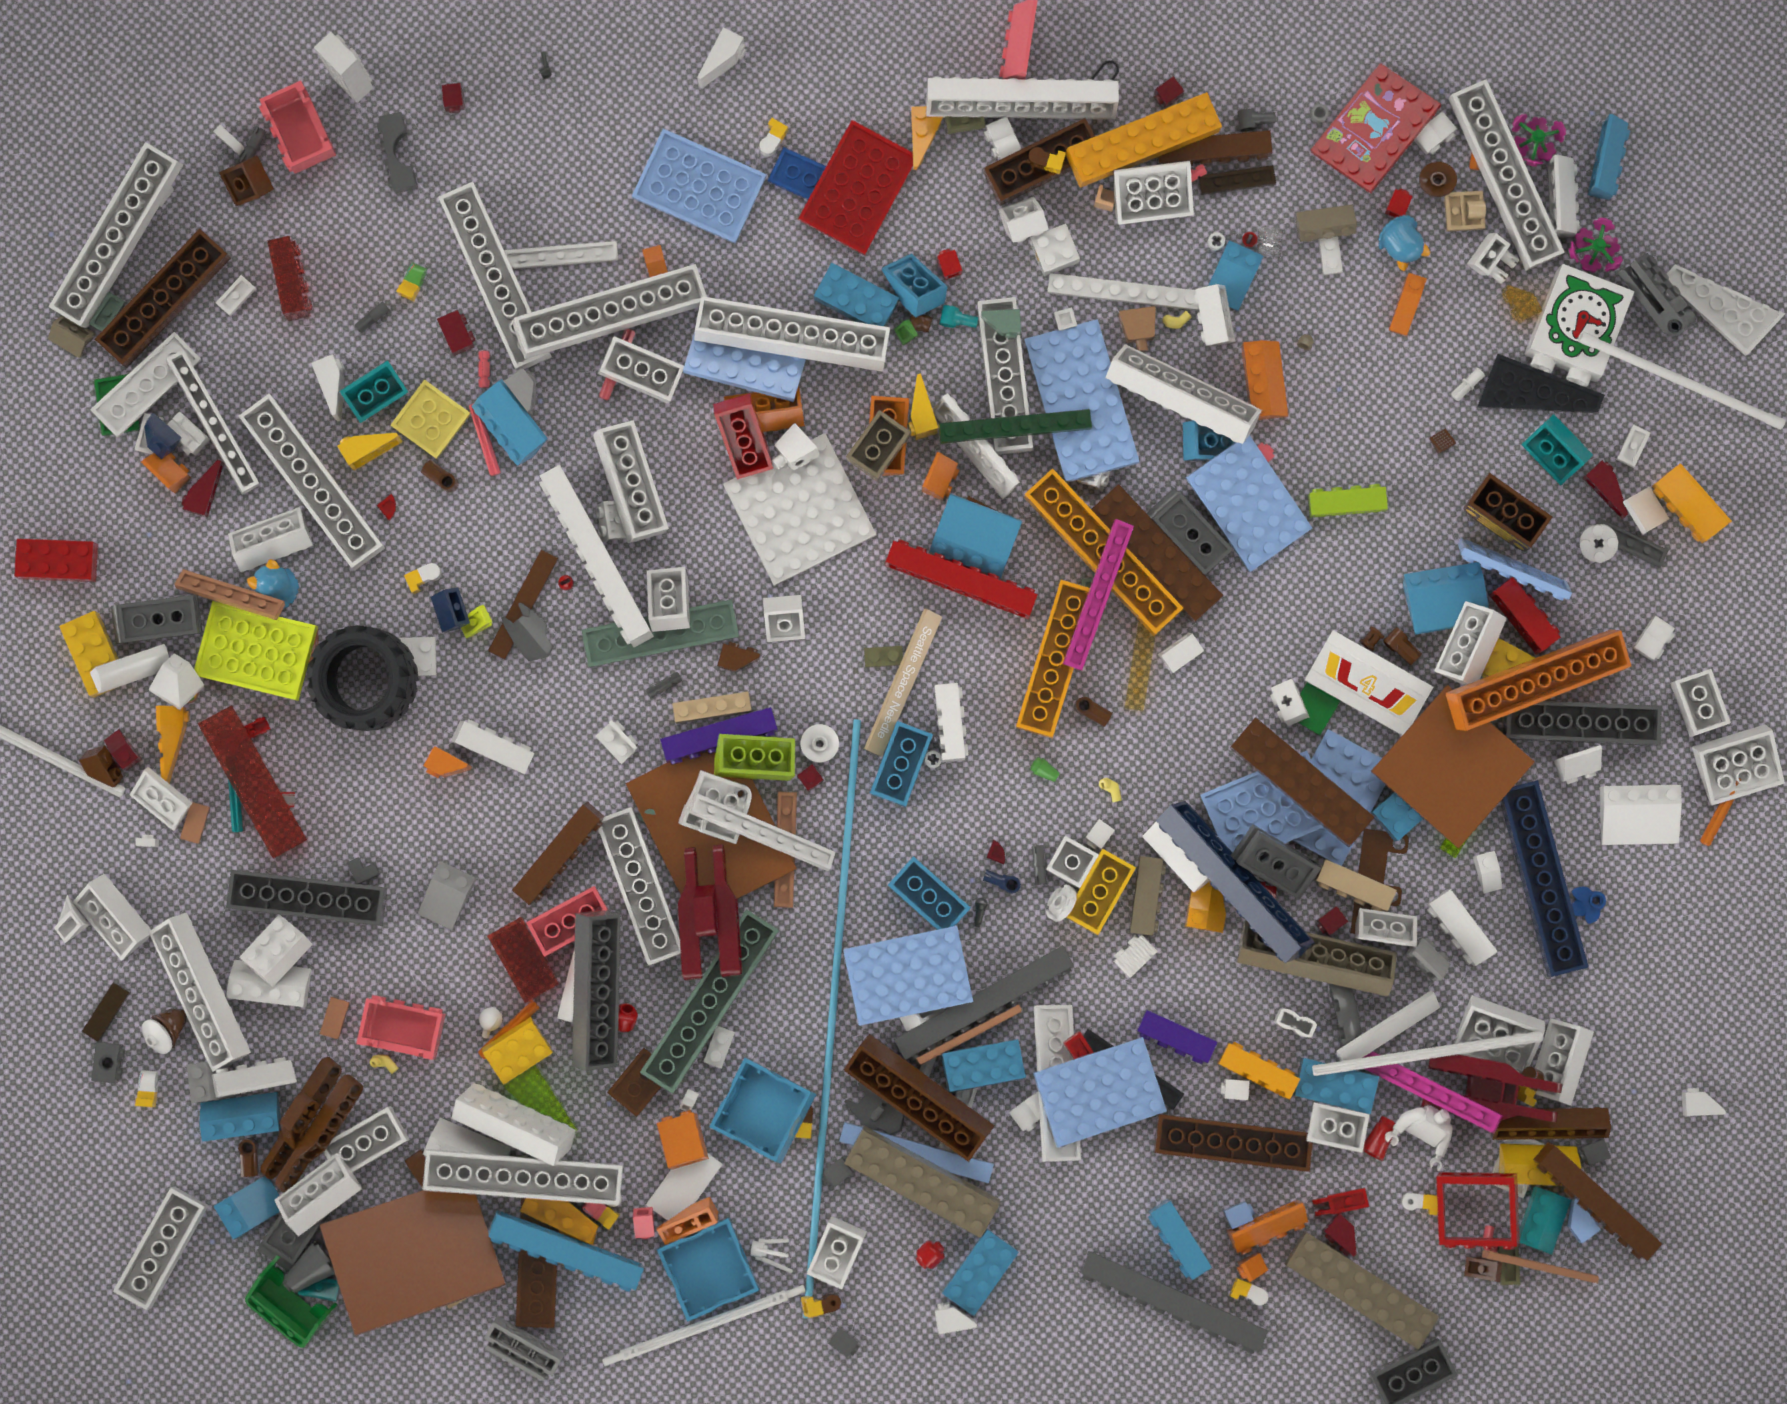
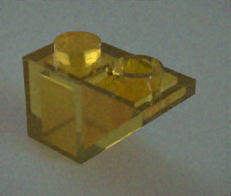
M1510 285L1505 286L1502 290V297L1505 303H1509L1512 309L1510 310L1511 316L1519 324L1542 312L1535 294Z

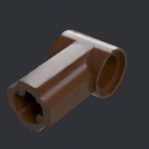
M431 459L422 467L420 473L446 492L457 490L459 486L457 478ZM452 478V485L445 487V480Z
M1395 627L1383 640V643L1391 651L1396 652L1410 666L1422 655L1408 640L1407 635L1398 627Z
M1081 697L1074 704V709L1078 714L1084 715L1103 727L1106 726L1113 712L1093 702L1088 697ZM1080 701L1088 703L1087 711H1082L1079 708Z
M246 1138L238 1145L241 1177L259 1176L257 1152L259 1144L254 1138ZM246 1142L252 1144V1152H247L244 1149Z

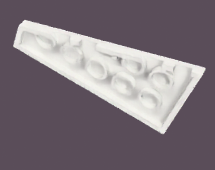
M1676 264L1667 272L1668 280L1680 290V295L1685 302L1745 356L1751 352L1785 315L1781 311L1769 308L1770 306L1758 303L1750 297L1725 286L1722 287L1714 283V281L1696 275V273Z

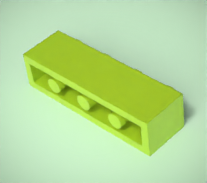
M1371 484L1369 488H1362L1361 485L1350 486L1348 490H1343L1342 487L1331 488V491H1324L1322 488L1313 489L1307 495L1309 518L1386 512L1388 510L1386 486L1381 487L1380 484Z

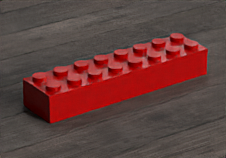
M898 539V542L893 540L885 561V566L1028 620L1038 596L1035 590L1030 587L1024 586V589L1017 587L1016 582L1011 580L1001 581L999 576L988 573V575L982 574L981 570L976 567L970 566V569L966 568L960 561L952 559V562L947 561L945 556L934 553V555L927 553V549L916 546V548L910 547L908 542Z

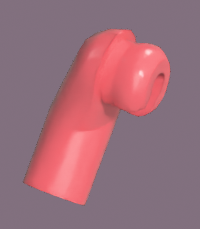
M1486 1225L1483 1238H1493L1495 1228ZM1495 1246L1494 1249L1485 1250L1497 1252L1498 1246Z

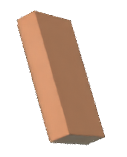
M192 802L180 839L200 844L210 807Z
M330 997L320 1031L321 1035L335 1039L340 1038L350 1002Z

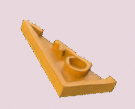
M926 106L911 107L913 170H917L921 165L927 149H929L943 117H926Z

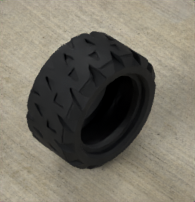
M356 625L338 629L326 636V640L318 644L311 655L313 659L308 664L306 679H309L307 689L311 701L315 702L317 711L325 719L345 729L371 731L386 728L392 725L394 721L400 720L407 713L409 704L414 702L418 689L416 681H419L417 665L413 661L414 656L409 648L401 642V639L390 632L378 628ZM362 647H371L380 653L387 663L389 685L385 695L377 704L365 710H356L347 705L338 692L336 683L337 671L342 660L349 653Z

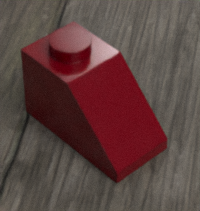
M120 729L104 740L111 755L123 770L128 771L142 760Z

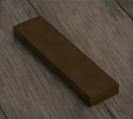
M1274 165L1205 174L1202 177L1198 176L1201 195L1276 185Z

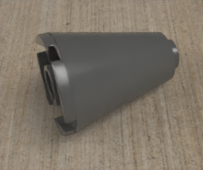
M316 1240L311 1243L284 1276L285 1281L283 1284L289 1292L293 1290L296 1293L335 1274L330 1257L320 1248Z

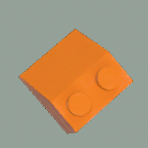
M937 452L923 483L922 492L942 501L944 497H949L952 487L949 485L952 479L956 480L960 469H957L958 463Z
M155 453L143 459L141 463L175 494L191 478L187 474L190 470L182 463L178 465L174 461L176 457L172 453L163 459H160Z
M436 746L433 747L423 765L427 768L426 772L436 778H439V776L449 777L469 771L472 768L469 764Z

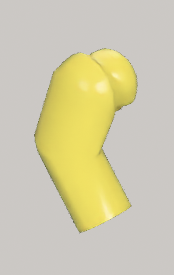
M1185 311L1179 317L1165 315L1162 321L1168 328L1180 329L1192 317Z
M1103 778L1099 781V787L1111 793L1112 802L1122 801L1117 782L1109 778Z
M377 1054L370 1059L372 1067H386L391 1074L399 1069L388 1055Z

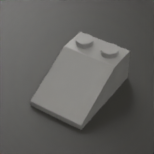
M440 861L432 876L418 915L453 930L477 878Z
M1423 937L1419 938L1417 946H1412L1404 955L1431 981H1441L1451 965L1448 962L1449 958L1442 951L1438 953L1433 948L1435 944L1428 938L1424 939Z

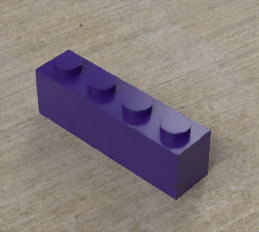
M1145 1010L1136 1030L1140 1032L1139 1037H1143L1148 1041L1150 1038L1158 1041L1157 1045L1166 1049L1168 1046L1175 1048V1053L1183 1057L1188 1054L1193 1057L1192 1061L1203 1065V1062L1209 1063L1217 1045V1041L1148 1010Z

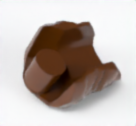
M922 314L918 317L910 316V321L916 332L929 333L933 317L927 314Z

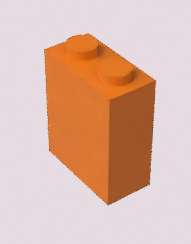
M691 1110L681 1112L680 1116L675 1118L673 1116L664 1117L661 1119L662 1122L657 1123L669 1169L673 1170L709 1159L698 1114L691 1113Z

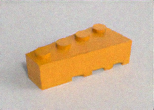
M1234 1041L1232 1044L1227 1043L1217 1064L1285 1099H1291L1300 1081V1078L1294 1076L1295 1072L1287 1068L1284 1070L1278 1068V1064L1268 1059L1266 1062L1260 1059L1261 1055L1252 1050L1249 1053L1242 1050L1244 1046Z

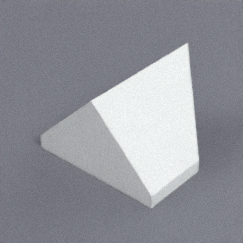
M68 895L58 924L54 927L65 943L89 926V923Z

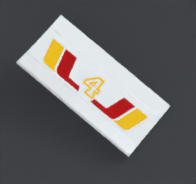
M1332 630L1305 678V681L1400 735H1403L1413 724L1433 689V686L1334 630Z

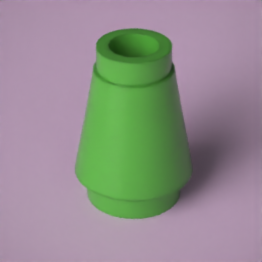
M1037 757L1030 767L1034 775L1053 782L1056 781L1060 774L1044 758Z

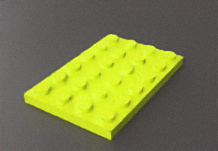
M212 601L194 670L202 678L299 701L318 626L282 617L274 620L227 604Z

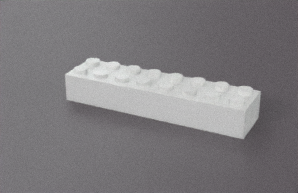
M1016 297L978 301L977 309L990 418L1029 415L1020 335H1017V338L1006 339V336L999 335L981 319V311L1017 309ZM1032 435L993 439L994 451L997 455L1032 451Z
M1126 344L1113 358L1105 377L1112 383L1127 388L1130 392L1138 393L1149 401L1161 404L1164 408L1171 409L1182 417L1190 418L1196 421L1197 424L1206 426L1215 433L1223 434L1231 438L1232 441L1241 444L1245 442L1253 431L1262 411Z
M630 807L605 816L601 821L604 824L599 829V833L647 965L651 966L680 955V936L633 808Z
M187 912L168 918L149 931L150 937L212 1072L230 1066L251 1053Z

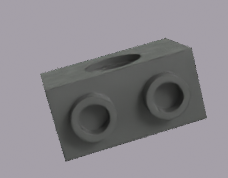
M96 1042L91 1081L118 1083L121 1080L123 1069L120 1068V1064L125 1056V1049H122L123 1044ZM108 1057L113 1060L111 1068L105 1066V1060Z

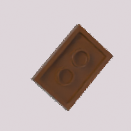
M645 1048L639 1052L607 1092L636 1117H638L661 1088L660 1085L640 1073L652 1055Z

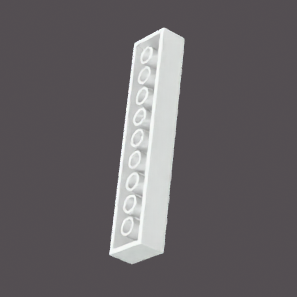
M959 77L928 78L926 117L1116 119L1119 103L1118 81L1110 79L1103 81L1086 79L1080 81L1074 79L1056 80L1052 78L1047 80H1037L1035 78L1018 80L1017 78L980 79L973 77L961 79Z
M1487 79L1453 93L1448 100L1525 271L1561 256L1564 253L1562 245Z
M146 142L144 143L49 305L51 309L79 326L88 328L90 320L108 294L183 167L182 163Z
M470 182L439 196L441 205L516 371L521 368L527 369L551 358L550 352L524 359L513 326V319L532 311L474 183Z
M694 264L514 317L513 326L524 359L698 308L701 296L707 297L697 266Z
M701 296L694 340L883 372L890 328Z
M270 394L239 415V418L354 571L385 549L367 522Z
M558 465L539 475L542 480L539 482L546 496H551L548 500L555 513L558 511L560 513L557 515L564 529H569L566 533L573 546L576 544L578 546L575 548L582 562H587L584 566L591 579L595 577L596 580L593 581L600 595H605L602 599L609 612L613 610L614 614L611 615L618 628H623L620 632L627 645L631 643L633 647H636L653 638L651 630L561 466Z
M427 1149L423 1190L619 1205L623 1166L620 1164L559 1160L553 1166L538 1158Z

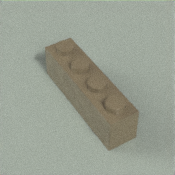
M1139 856L1129 933L1153 936L1154 932L1157 933L1159 921H1155L1156 913H1160L1161 902H1158V896L1162 894L1164 883L1160 882L1161 875H1165L1166 864L1163 863V859Z

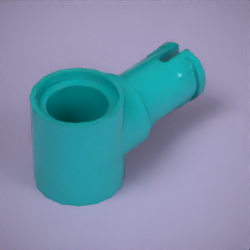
M943 305L939 325L949 328H956L959 325L976 328L979 317L962 314L958 307Z

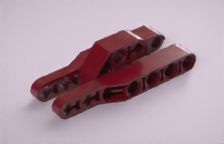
M713 845L715 884L699 886L696 848H685L686 885L678 901L683 980L703 979V959L701 958L700 947L702 940L700 937L717 935V926L721 976L742 975L738 900L727 883L724 845Z
M1459 1054L1429 1059L1428 1069L1468 1076L1465 1095L1462 1096L1502 1115L1501 1120L1515 1116H1524L1551 1122L1557 1121V1112L1517 1105L1520 1086L1561 1093L1562 1083L1525 1077L1507 1063ZM1424 1098L1422 1099L1421 1107L1431 1105L1438 1110L1444 1109Z

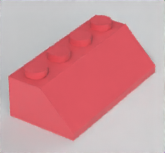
M593 886L526 923L543 956L547 957L575 942L576 913L608 910L596 887Z

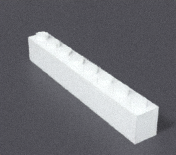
M181 350L166 358L170 369L241 494L244 495L259 486L257 478L185 351Z

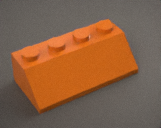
M1259 340L1243 342L1241 350L1247 398L1249 404L1262 410L1258 420L1288 417L1279 341Z
M799 386L794 402L757 392L750 393L763 432L789 429L794 423L798 427L805 426ZM749 393L724 396V401Z
M871 396L869 424L880 410L907 429L909 398ZM906 443L882 476L904 475Z

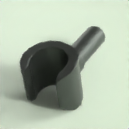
M541 52L544 67L539 69L542 78L547 79L552 76V72L547 63L546 52Z

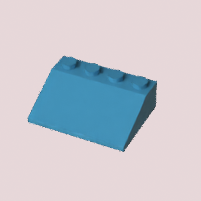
M950 494L929 552L941 554L950 560L960 561L968 567H976L984 573L995 574L1001 579L1022 520Z
M1479 562L1404 574L1403 589L1415 635L1453 629L1465 601L1489 608L1484 577Z

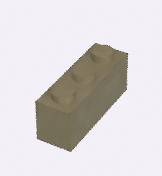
M1353 204L1296 212V228L1299 241L1310 242L1316 239H1330L1337 236L1356 234L1357 221Z

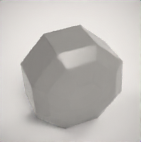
M1323 104L1314 105L1310 111L1311 120L1317 124L1325 122L1329 116L1328 107Z

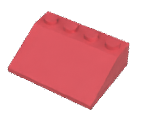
M1038 0L1023 1L1015 4L1013 11L1009 10L1008 22H1011V27L1006 29L1005 35L1008 47L1003 48L1002 59L1006 60L1005 66H1001L999 77H1003V79L1017 78L1018 80H1026Z

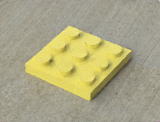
M424 379L391 423V427L435 459H438L471 413Z

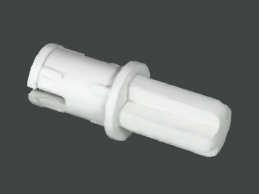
M1476 368L1466 379H1462V383L1451 393L1452 397L1456 401L1461 400L1470 390H1474V386L1485 377V374L1479 368Z

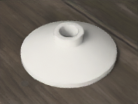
M813 725L801 737L802 752L813 762L822 763L829 761L838 751V736L827 725ZM819 740L823 741L824 745L820 748L816 746V743Z
M152 1019L146 1020L142 1024V1033L147 1045L160 1054H167L172 1048L169 1033L159 1022Z

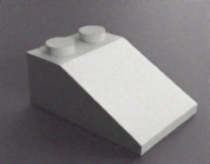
M723 27L697 77L699 87L704 88L737 64L739 59H743L746 53L744 37Z
M332 354L311 364L332 416L337 421H341L343 396L339 391L344 388L345 377L343 373L346 370L342 361L339 358L336 359Z
M1599 745L1554 760L1560 781H1566L1567 784L1577 782V777L1585 775V778L1596 776V771L1601 770L1602 747Z
M1314 1103L1306 1141L1362 1153L1370 1114Z
M831 1216L807 1274L843 1289L867 1231Z

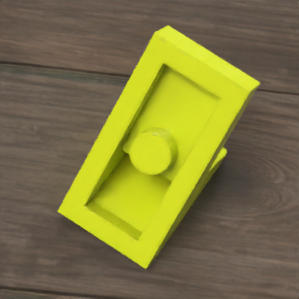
M484 605L478 606L467 614L470 623L461 627L464 636L469 638L492 626V620Z

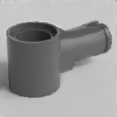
M1254 109L1237 111L1240 131H1252L1259 125L1276 123L1275 112L1258 113V111L1254 112Z

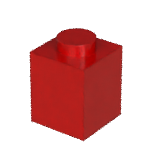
M1395 189L1384 214L1394 218L1405 215L1413 196L1409 195L1407 190Z
M955 249L940 251V255H937V262L944 281L961 275L963 270Z

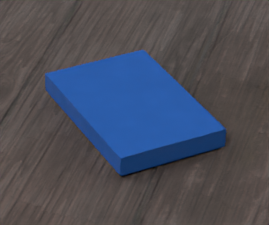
M783 147L768 178V182L808 200L826 166Z

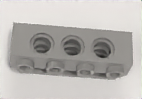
M499 1316L495 1318L484 1339L489 1341L485 1348L486 1350L542 1381L547 1374L550 1376L554 1375L565 1355L560 1350L519 1327H515V1325Z

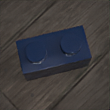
M458 587L445 589L431 596L442 633L457 630L470 623Z

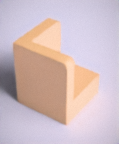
M1100 184L1094 207L1112 212L1114 191L1104 189L1103 185Z

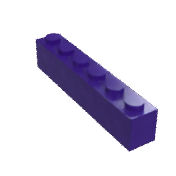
M769 707L661 738L660 741L666 762H671L672 765L683 762L682 759L690 757L691 760L701 757V754L708 752V754L716 753L719 734L772 737L775 736V732H778L773 710Z

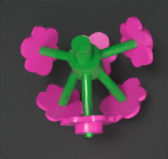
M1521 114L1513 120L1512 131L1518 132L1522 127L1529 132L1531 138L1526 140L1524 137L1515 136L1514 141L1522 159L1526 161V165L1537 167V164H1543L1539 160L1550 161L1553 157L1552 155L1556 154L1554 143H1544L1545 137L1554 135L1555 140L1563 142L1566 128L1563 122L1554 121L1551 131L1546 132L1548 127L1545 118L1541 117L1538 119V117H1533L1532 121H1528L1525 125L1528 115ZM1533 142L1534 148L1531 159L1523 158L1526 156V152L1529 151L1527 144Z
M1598 218L1593 221L1594 228L1600 230L1598 239L1594 240L1591 230L1581 228L1579 233L1575 235V245L1573 241L1571 242L1568 255H1570L1571 259H1575L1576 263H1579L1578 253L1588 250L1594 251L1592 256L1585 255L1580 260L1584 271L1595 273L1601 269L1602 265L1598 262V258H1596L1598 253H1601L1609 261L1605 266V272L1615 271L1621 266L1622 256L1611 258L1615 255V252L1620 251L1621 247L1618 244V239L1616 237L1612 238L1610 235H1606L1603 238L1604 232L1615 229V225L1612 224L1613 222L1607 218Z

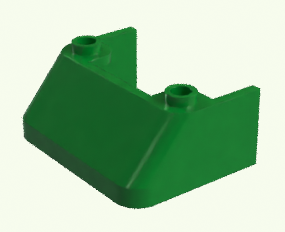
M277 1255L258 1275L245 1297V1302L253 1311L300 1348H304L327 1321L338 1304L334 1302L329 1309L323 1304H315L311 1307L293 1291L289 1292L283 1284V1271L275 1267L280 1259Z

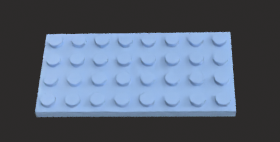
M1098 319L1078 324L1076 327L1055 330L1024 339L1045 413L1090 409L1091 430L1051 433L1065 482L1068 483L1099 473L1138 464V454L1118 386L1105 378L1111 363Z

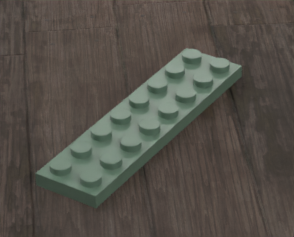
M732 599L689 608L690 628L652 632L653 638L636 647H633L631 643L627 645L620 632L623 628H618L616 623L582 629L588 666L590 668L739 638ZM649 616L643 617L651 630Z

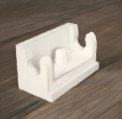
M1187 633L1159 653L1158 656L1166 667L1174 673L1204 650L1192 633Z

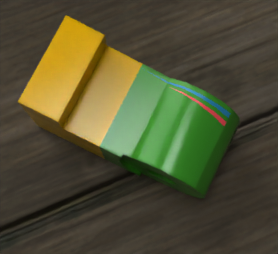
M412 263L396 291L398 295L414 302L423 284L427 268Z

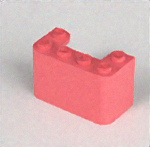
M302 81L259 99L262 104L259 106V109L266 121L270 120L272 124L270 131L274 138L278 137L280 144L277 146L281 154L285 155L282 159L289 172L293 171L296 174L336 156L335 150Z
M372 995V998H366L356 1044L436 1060L446 1014L442 1013L443 1009L429 1007V1010L423 1009L424 1005L413 1003L411 1007L406 1006L405 1001L394 999L392 1003L387 1002L386 997Z

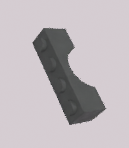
M398 112L379 116L380 122L377 123L379 134L383 135V141H380L382 152H386L387 159H384L386 171H390L391 177H388L389 188H393L395 194L417 190L418 187L413 168L400 163L396 158V146L407 135L403 114Z

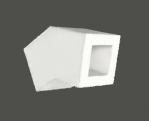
M688 1089L679 1109L692 1111L699 1093Z

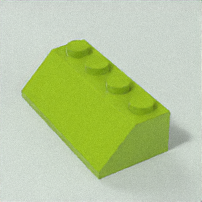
M719 734L715 753L714 775L730 778L790 781L795 776V739Z

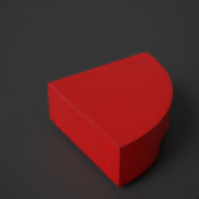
M392 494L377 505L389 521L396 512V501Z

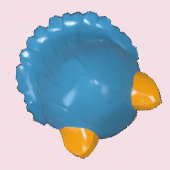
M1403 215L1391 220L1379 235V249L1386 248L1389 255L1397 261L1398 267L1402 271H1406L1410 262L1418 260L1421 256L1428 257L1430 255V250L1424 243L1423 237L1415 229L1418 226L1417 222L1409 215Z
M273 559L268 560L266 566L258 569L254 577L247 579L248 585L255 592L283 600L285 603L284 608H288L289 604H292L297 598L299 583L295 579L294 573L291 569L279 567L278 563Z

